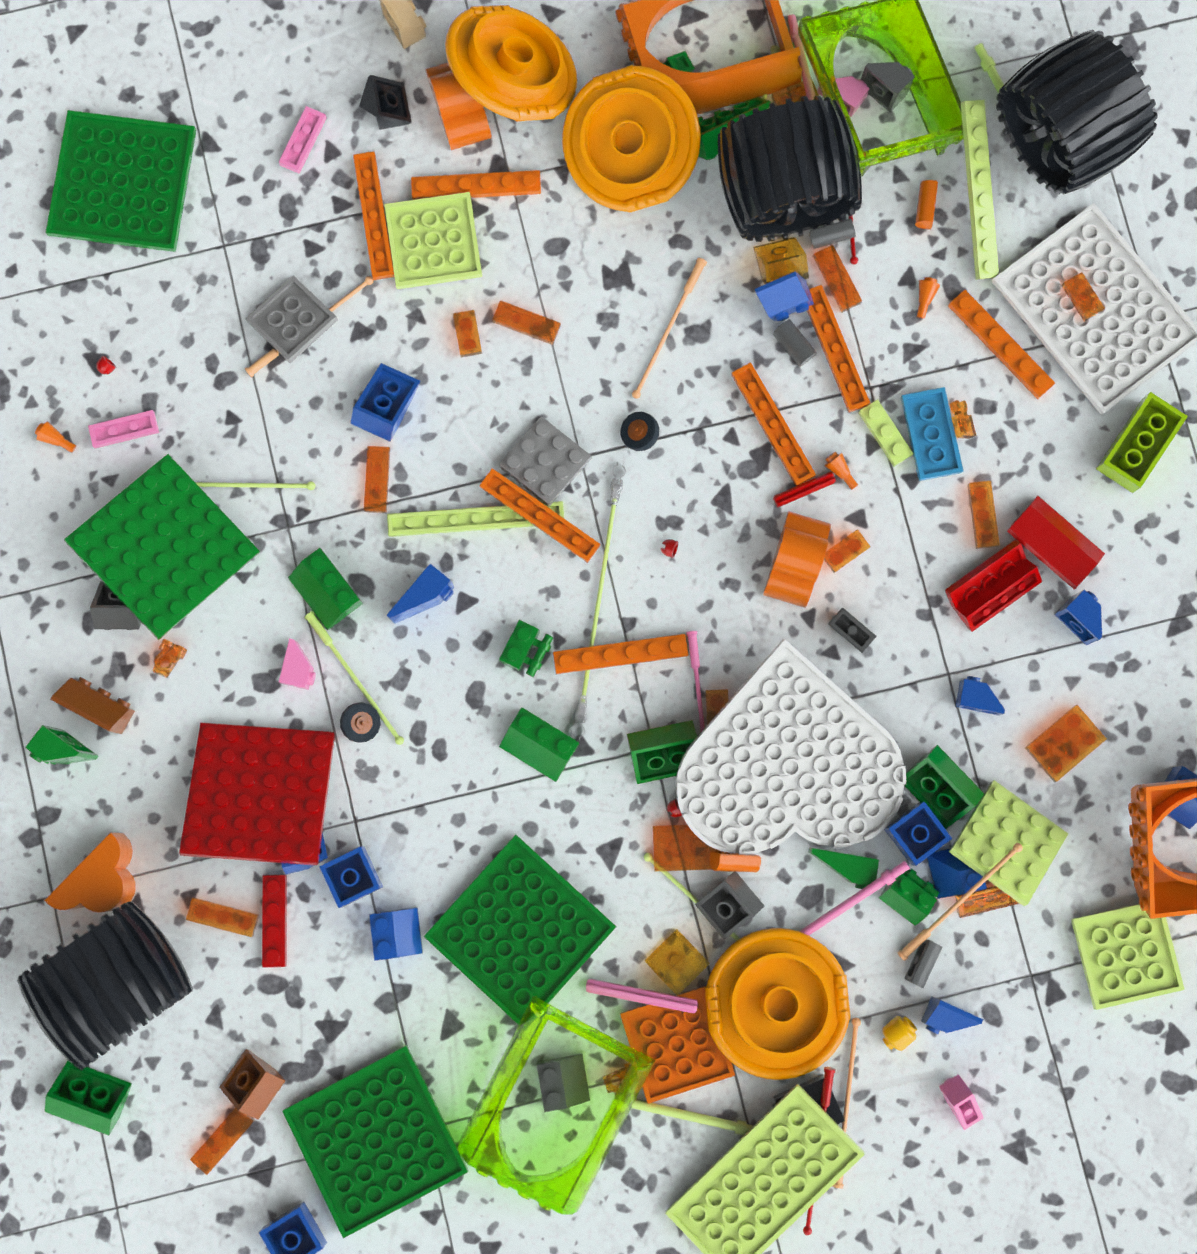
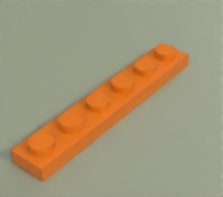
M374 151L354 154L373 280L395 277L376 155Z
M540 170L411 177L413 200L470 192L471 198L541 194Z
M822 284L809 289L814 304L809 306L807 312L848 412L850 413L870 405Z
M966 290L949 303L948 307L1037 399L1055 384L1045 371Z
M750 362L732 372L731 375L795 486L815 477L816 473L752 363Z
M493 468L479 487L585 562L588 563L601 546L600 543Z
M685 634L553 652L556 675L688 656Z

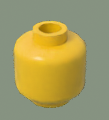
M895 1016L883 1027L884 1038L882 1040L891 1050L895 1048L903 1051L916 1039L915 1032L917 1028L906 1016L903 1018Z

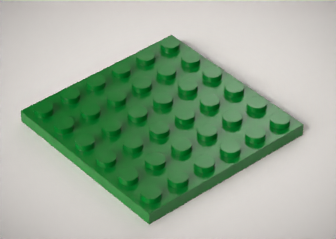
M67 110L45 233L48 236L176 252L196 136L195 126Z
M169 454L159 460L64 539V542L158 640L260 553L256 546Z
M515 835L424 935V938L525 1030L617 926L520 837Z
M407 1045L282 1110L343 1238L469 1171Z

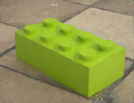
M1150 392L1142 398L1096 470L1131 493H1134L1142 487L1188 416Z

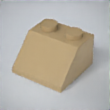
M379 0L383 16L403 49L426 37L424 30L426 24L421 15L417 17L414 12L416 8L412 0Z

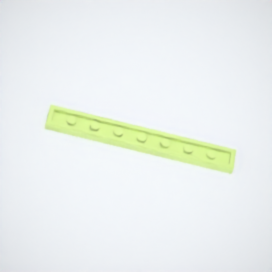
M563 501L553 502L550 507L547 506L564 518ZM506 505L387 514L389 537L534 527L533 524Z

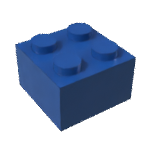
M919 802L884 828L911 866H917L952 839L925 802Z
M360 846L319 866L338 908H342L383 888L364 846Z
M305 1202L265 1225L259 1231L270 1254H316L327 1244Z

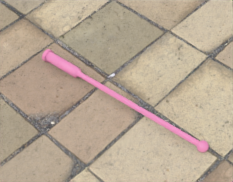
M697 631L686 632V635L688 636L691 668L694 669L700 730L702 732L705 725L698 672L700 667L697 644L698 634Z

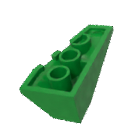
M756 97L734 105L733 110L715 111L713 117L704 120L702 116L698 117L701 133L698 157L705 160L716 158L718 154V134L722 127H727L728 122L731 120L735 121V123L739 121V115L745 114L746 117L752 115L753 109L757 107L760 111L768 109L771 101Z

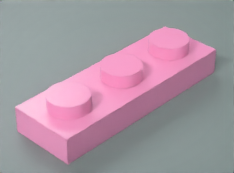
M305 107L279 160L280 166L300 174L327 119L326 114L310 107Z
M153 410L88 426L92 446L95 449L159 433Z

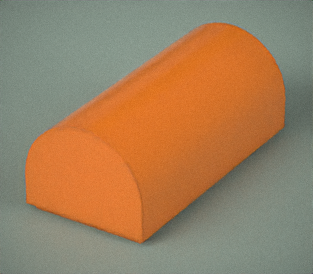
M924 180L920 183L915 226L918 228L929 230L932 228L938 187L937 180Z
M712 851L710 853V865L713 871L756 873L760 869L761 857L756 854L739 855L737 853Z

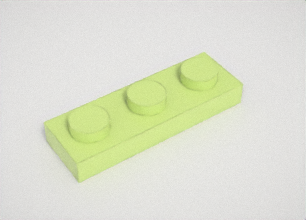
M879 400L874 401L858 412L893 467L913 455L912 450Z

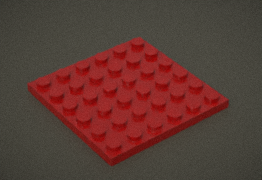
M200 723L179 854L192 857L318 865L335 733Z

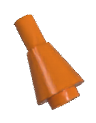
M924 277V280H919L920 305L916 316L918 318L925 319L928 305H930L940 287V284L934 278Z
M48 421L45 424L40 423L35 431L37 435L36 440L61 446L71 453L76 448L75 444L66 440Z
M834 452L825 459L827 463L824 466L843 479L851 490L858 485L850 474L842 452L839 454Z

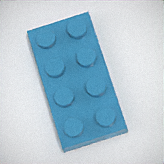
M945 387L902 395L901 402L919 481L962 473L963 466Z

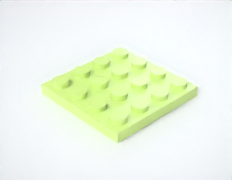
M470 192L384 204L397 289L482 277Z
M994 780L988 786L984 793L985 795L977 804L949 852L981 876H985L1013 849L1014 844L1020 843L1023 847L1022 851L1016 852L987 880L1021 905L1026 906L1068 833Z
M1135 904L1071 919L1093 1009L1099 1010L1185 990L1166 917L1150 919L1146 911L1141 910L1140 904Z

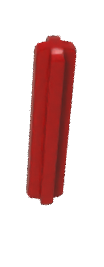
M832 472L823 474L773 497L774 503L777 507H781L834 484L836 481Z

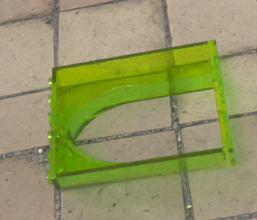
M919 0L863 2L851 8L846 6L834 12L825 11L814 17L805 16L799 21L798 35L824 98L830 97L838 102L850 127L857 149L861 177L870 166L932 149L935 150L937 156L942 155L949 145L958 144L964 139L961 101ZM848 36L866 40L886 52L894 62H899L912 71L915 77L911 84L910 92L928 134L867 151L863 150L834 76V54L837 44L842 39Z
M533 996L458 1141V1154L468 1165L476 1168L478 1174L496 1179L497 1183L504 1188L511 1187L517 1190L521 1197L528 1200L531 1198L539 1202L538 1205L548 1211L552 1209L563 1215H573L582 1206L656 1060ZM549 1019L630 1062V1065L584 1151L570 1164L555 1172L543 1175H526L514 1167L506 1153L501 1130L502 1115L505 1103Z

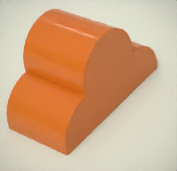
M449 63L425 69L450 149L454 150L492 138L484 106L463 89L455 78Z
M787 512L764 589V596L804 608L807 606L826 554L827 539L831 528L830 523L794 512Z
M109 833L44 901L58 910L85 907L93 912L112 911L114 908H121L122 904L131 901L135 894L136 885L134 877L126 869L133 854L130 840L124 833Z

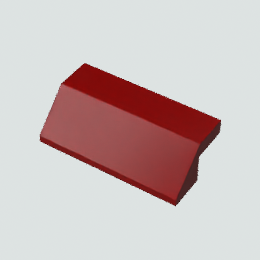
M1039 496L1030 503L1027 509L1007 530L1009 534L1074 590L1105 555L1101 549Z
M1015 539L946 588L945 592L953 609L968 629L973 632L1039 585L1042 579L1037 566L1026 559L1021 543Z

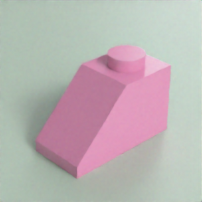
M849 76L822 80L817 93L824 98L830 97L832 100H836L841 110L852 117L867 97L870 88L867 87L864 81Z
M289 639L279 683L309 690V686L314 684L316 673L313 672L314 668L298 642L294 639Z
M959 1074L947 1079L939 1086L946 1102L964 1130L983 1119L973 1093Z

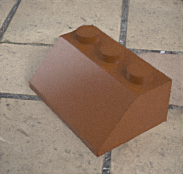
M79 677L78 680L70 678L50 698V700L107 731L118 734L124 732L135 712L129 708L131 705L129 702L118 698L117 701L110 698L112 693L100 687L98 690L90 687L92 683L82 677Z

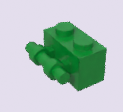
M519 620L499 661L521 672L524 664L529 666L526 674L534 677L537 670H540L543 665L541 662L546 652L549 653L552 647L550 644L553 637L545 634L543 640L540 641L537 639L540 630ZM533 646H535L538 650L534 658L531 659L528 656Z
M911 868L896 877L895 882L889 886L886 885L879 899L916 926L929 915L937 901L935 898L939 895V892L933 888L932 883L929 881L925 882Z

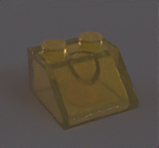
M795 237L753 247L764 284L793 272H797L804 279H809L807 255Z
M677 929L644 960L677 996L710 964Z

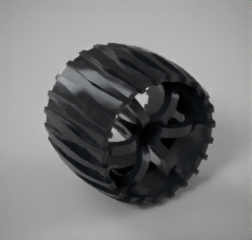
M1094 30L1082 32L1040 53L1018 70L1003 85L996 97L997 101H999L996 104V109L1001 111L998 120L999 122H1004L1005 128L1002 131L1004 135L1008 134L1012 141L1009 144L1010 148H1016L1020 154V157L1017 158L1018 161L1022 162L1024 160L1029 167L1026 171L1029 174L1034 173L1038 177L1036 182L1039 184L1045 183L1046 190H1054L1055 194H1067L1078 190L1110 173L1135 154L1150 139L1157 127L1154 121L1158 118V114L1153 112L1156 102L1155 99H1150L1149 97L1150 85L1145 86L1141 79V76L1144 75L1143 71L1137 72L1132 64L1135 59L1132 56L1127 58L1122 52L1124 46L1122 44L1116 46L1113 43L1114 38L1110 35L1104 37L1103 31L1095 32Z
M802 96L799 102H792L791 98L785 99L786 104L775 106L774 102L769 103L770 108L760 111L757 107L753 109L752 115L746 117L745 114L739 115V121L735 123V121L731 120L728 122L727 127H722L718 134L717 148L720 179L729 212L743 239L753 241L755 238L756 242H762L763 238H767L771 242L777 236H782V239L786 240L788 239V234L797 232L800 237L803 236V231L817 229L819 228L818 226L824 224H833V221L836 219L842 222L846 220V214L852 216L855 214V211L861 208L862 181L857 149L850 127L836 100H832L830 97H825L822 100L821 96H814L813 100H808L807 96Z
M132 901L122 904L121 908H114L112 910L114 915L111 917L108 914L101 916L102 923L95 926L93 923L87 925L89 931L79 937L77 933L72 935L74 939L72 943L66 947L59 944L56 946L58 952L50 957L48 954H45L42 957L44 963L40 966L37 963H33L30 966L31 972L25 970L17 979L27 1006L41 1030L58 1051L79 1070H83L90 1063L95 1062L99 1058L97 1053L102 1056L110 1050L109 1045L111 1043L115 1047L124 1040L122 1035L125 1033L129 1037L133 1035V1031L136 1032L139 1029L137 1027L139 1023L143 1026L147 1025L146 1018L148 1021L154 1019L153 1013L158 1017L162 1014V1011L164 1012L172 1007L174 1003L180 1001L193 991L186 970L169 940L156 924Z

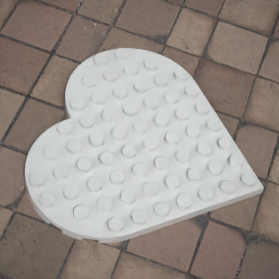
M783 639L688 747L677 772L676 796L680 812L693 833L707 845L722 852L737 853L739 855L757 854L760 851L778 846L794 832L819 845L848 847L873 838L895 817L903 801L902 795L904 785L906 784V768L901 751L893 737L790 643Z

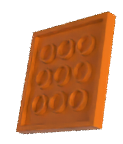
M706 986L675 995L697 1000L698 1007L696 1013L649 1004L620 1013L648 1104L736 1076L732 1063L719 1050L709 1033L705 995Z

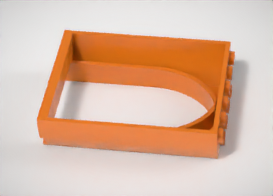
M632 0L621 3L619 8L615 10L618 23L622 22L623 29H621L623 40L628 42L629 48L627 52L630 62L634 61L635 66L658 70L672 78L687 93L697 115L756 97H762L764 94L769 95L801 86L802 68L798 63V58L801 56L799 47H793L779 0L764 1L781 52L700 73L684 72L668 67L654 58L645 48L653 27L666 13L675 7L694 0Z
M1197 778L1139 784L1131 789V803L1128 805L1129 814L1132 817V825L1129 826V833L1133 841V846L1130 847V855L1133 860L1131 877L1139 897L1140 908L1142 911H1146L1150 919L1197 914V873L1178 871L1158 861L1153 853L1152 840L1156 828L1172 810L1186 801L1197 797Z

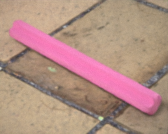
M588 979L586 983V991L589 993L689 1013H696L698 1001L695 999L594 979Z

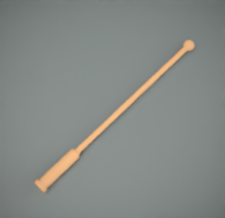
M697 258L694 269L684 287V294L637 389L632 392L633 398L637 399L640 397V391L687 295L692 292L704 266L707 264L704 259Z
M367 276L362 284L335 303L329 310L331 312L366 285H371L373 278ZM276 349L270 350L251 366L246 367V372L252 378L256 372L275 359L279 352Z
M1020 843L1014 844L1013 849L928 929H923L902 950H899L897 952L898 955L906 961L908 956L931 936V932L1016 852H1021L1023 849Z
M857 1017L852 1019L854 1027L843 1113L845 1121L842 1122V1129L845 1133L858 1026L861 1024V1020ZM843 1176L832 1187L843 1188Z

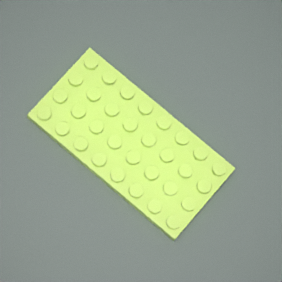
M797 1084L666 1210L665 1214L704 1254H762L865 1155V1152Z

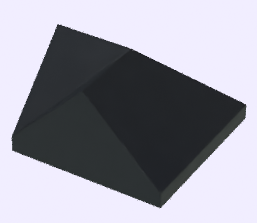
M374 75L368 76L359 107L377 118L379 130L412 123L404 83Z

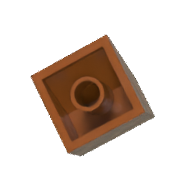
M246 1049L219 1088L239 1112L259 1120L277 1092L281 1089L285 1080L275 1068Z

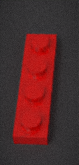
M263 875L262 968L286 967L287 875Z

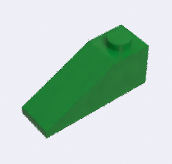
M809 848V853L848 882L856 883L855 888L863 889L877 879L879 859Z

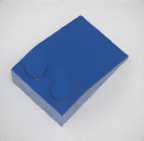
M380 363L353 407L350 424L390 442L406 414L420 384V380Z
M429 564L389 611L387 617L396 624L440 605L443 600L447 602L454 594L452 581L432 564Z

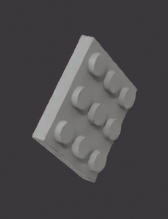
M294 275L245 318L289 363L293 362L338 321L337 316Z
M541 416L499 463V467L550 507L592 459V456Z

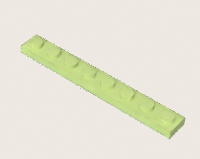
M964 101L961 103L975 277L976 280L995 278L999 275L985 101Z

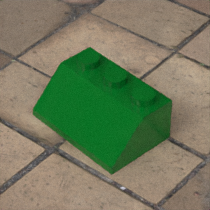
M318 548L302 560L288 577L327 630L363 604L321 548Z
M521 707L499 747L557 782L580 743Z
M693 720L627 734L637 784L677 776L680 762L686 750L697 738Z
M44 725L40 727L25 747L31 752L29 756L39 763L43 761L46 764L50 762L53 765H56V763L65 765L96 760L98 758L96 753L65 730Z
M938 745L926 753L906 772V784L904 786L919 802L927 804L945 829L975 808L985 795Z
M67 1061L46 1094L45 1112L109 1136L120 1118L132 1083L89 1067L79 1070L71 1062Z

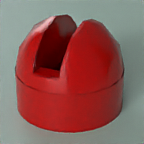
M102 355L96 363V368L101 374L108 375L114 371L116 365Z
M672 539L664 540L662 544L666 546L661 548V552L667 557L674 558L678 549V541Z
M677 798L670 801L667 805V812L671 811L670 816L674 818L682 816Z

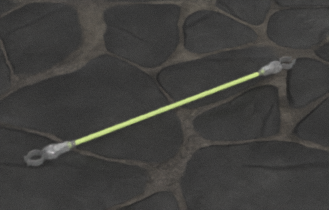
M613 471L612 473L615 478L611 481L610 486L611 512L589 647L594 646L615 508L620 498V492L623 489V480L621 478L624 475L620 479H616ZM590 670L585 671L582 695H580L577 710L574 714L576 725L577 722L585 723L587 718L586 692Z

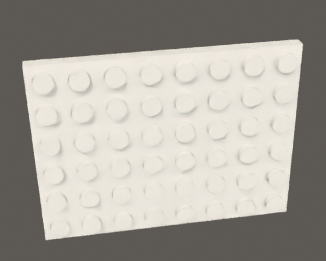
M1094 203L991 281L1101 415L1197 342V326Z

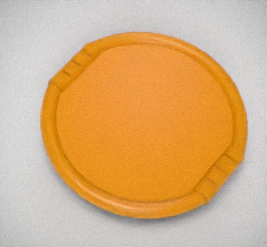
M509 5L471 6L470 9L459 14L451 23L445 42L449 66L463 89L485 108L516 122L554 119L573 101L577 89V72L573 59L561 39L540 20Z
M633 64L593 77L579 91L571 103L564 121L562 135L564 158L568 170L579 188L595 202L613 210L629 213L667 202L679 192L688 181L696 166L701 142L700 124L696 110L682 87L672 78L658 70L634 66Z
M769 928L743 936L729 946L717 960L705 987L708 1030L717 1047L739 1069L764 1079L785 1080L796 1078L821 1066L833 1055L845 1036L849 1020H851L847 976L844 974L839 962L818 940L792 929Z

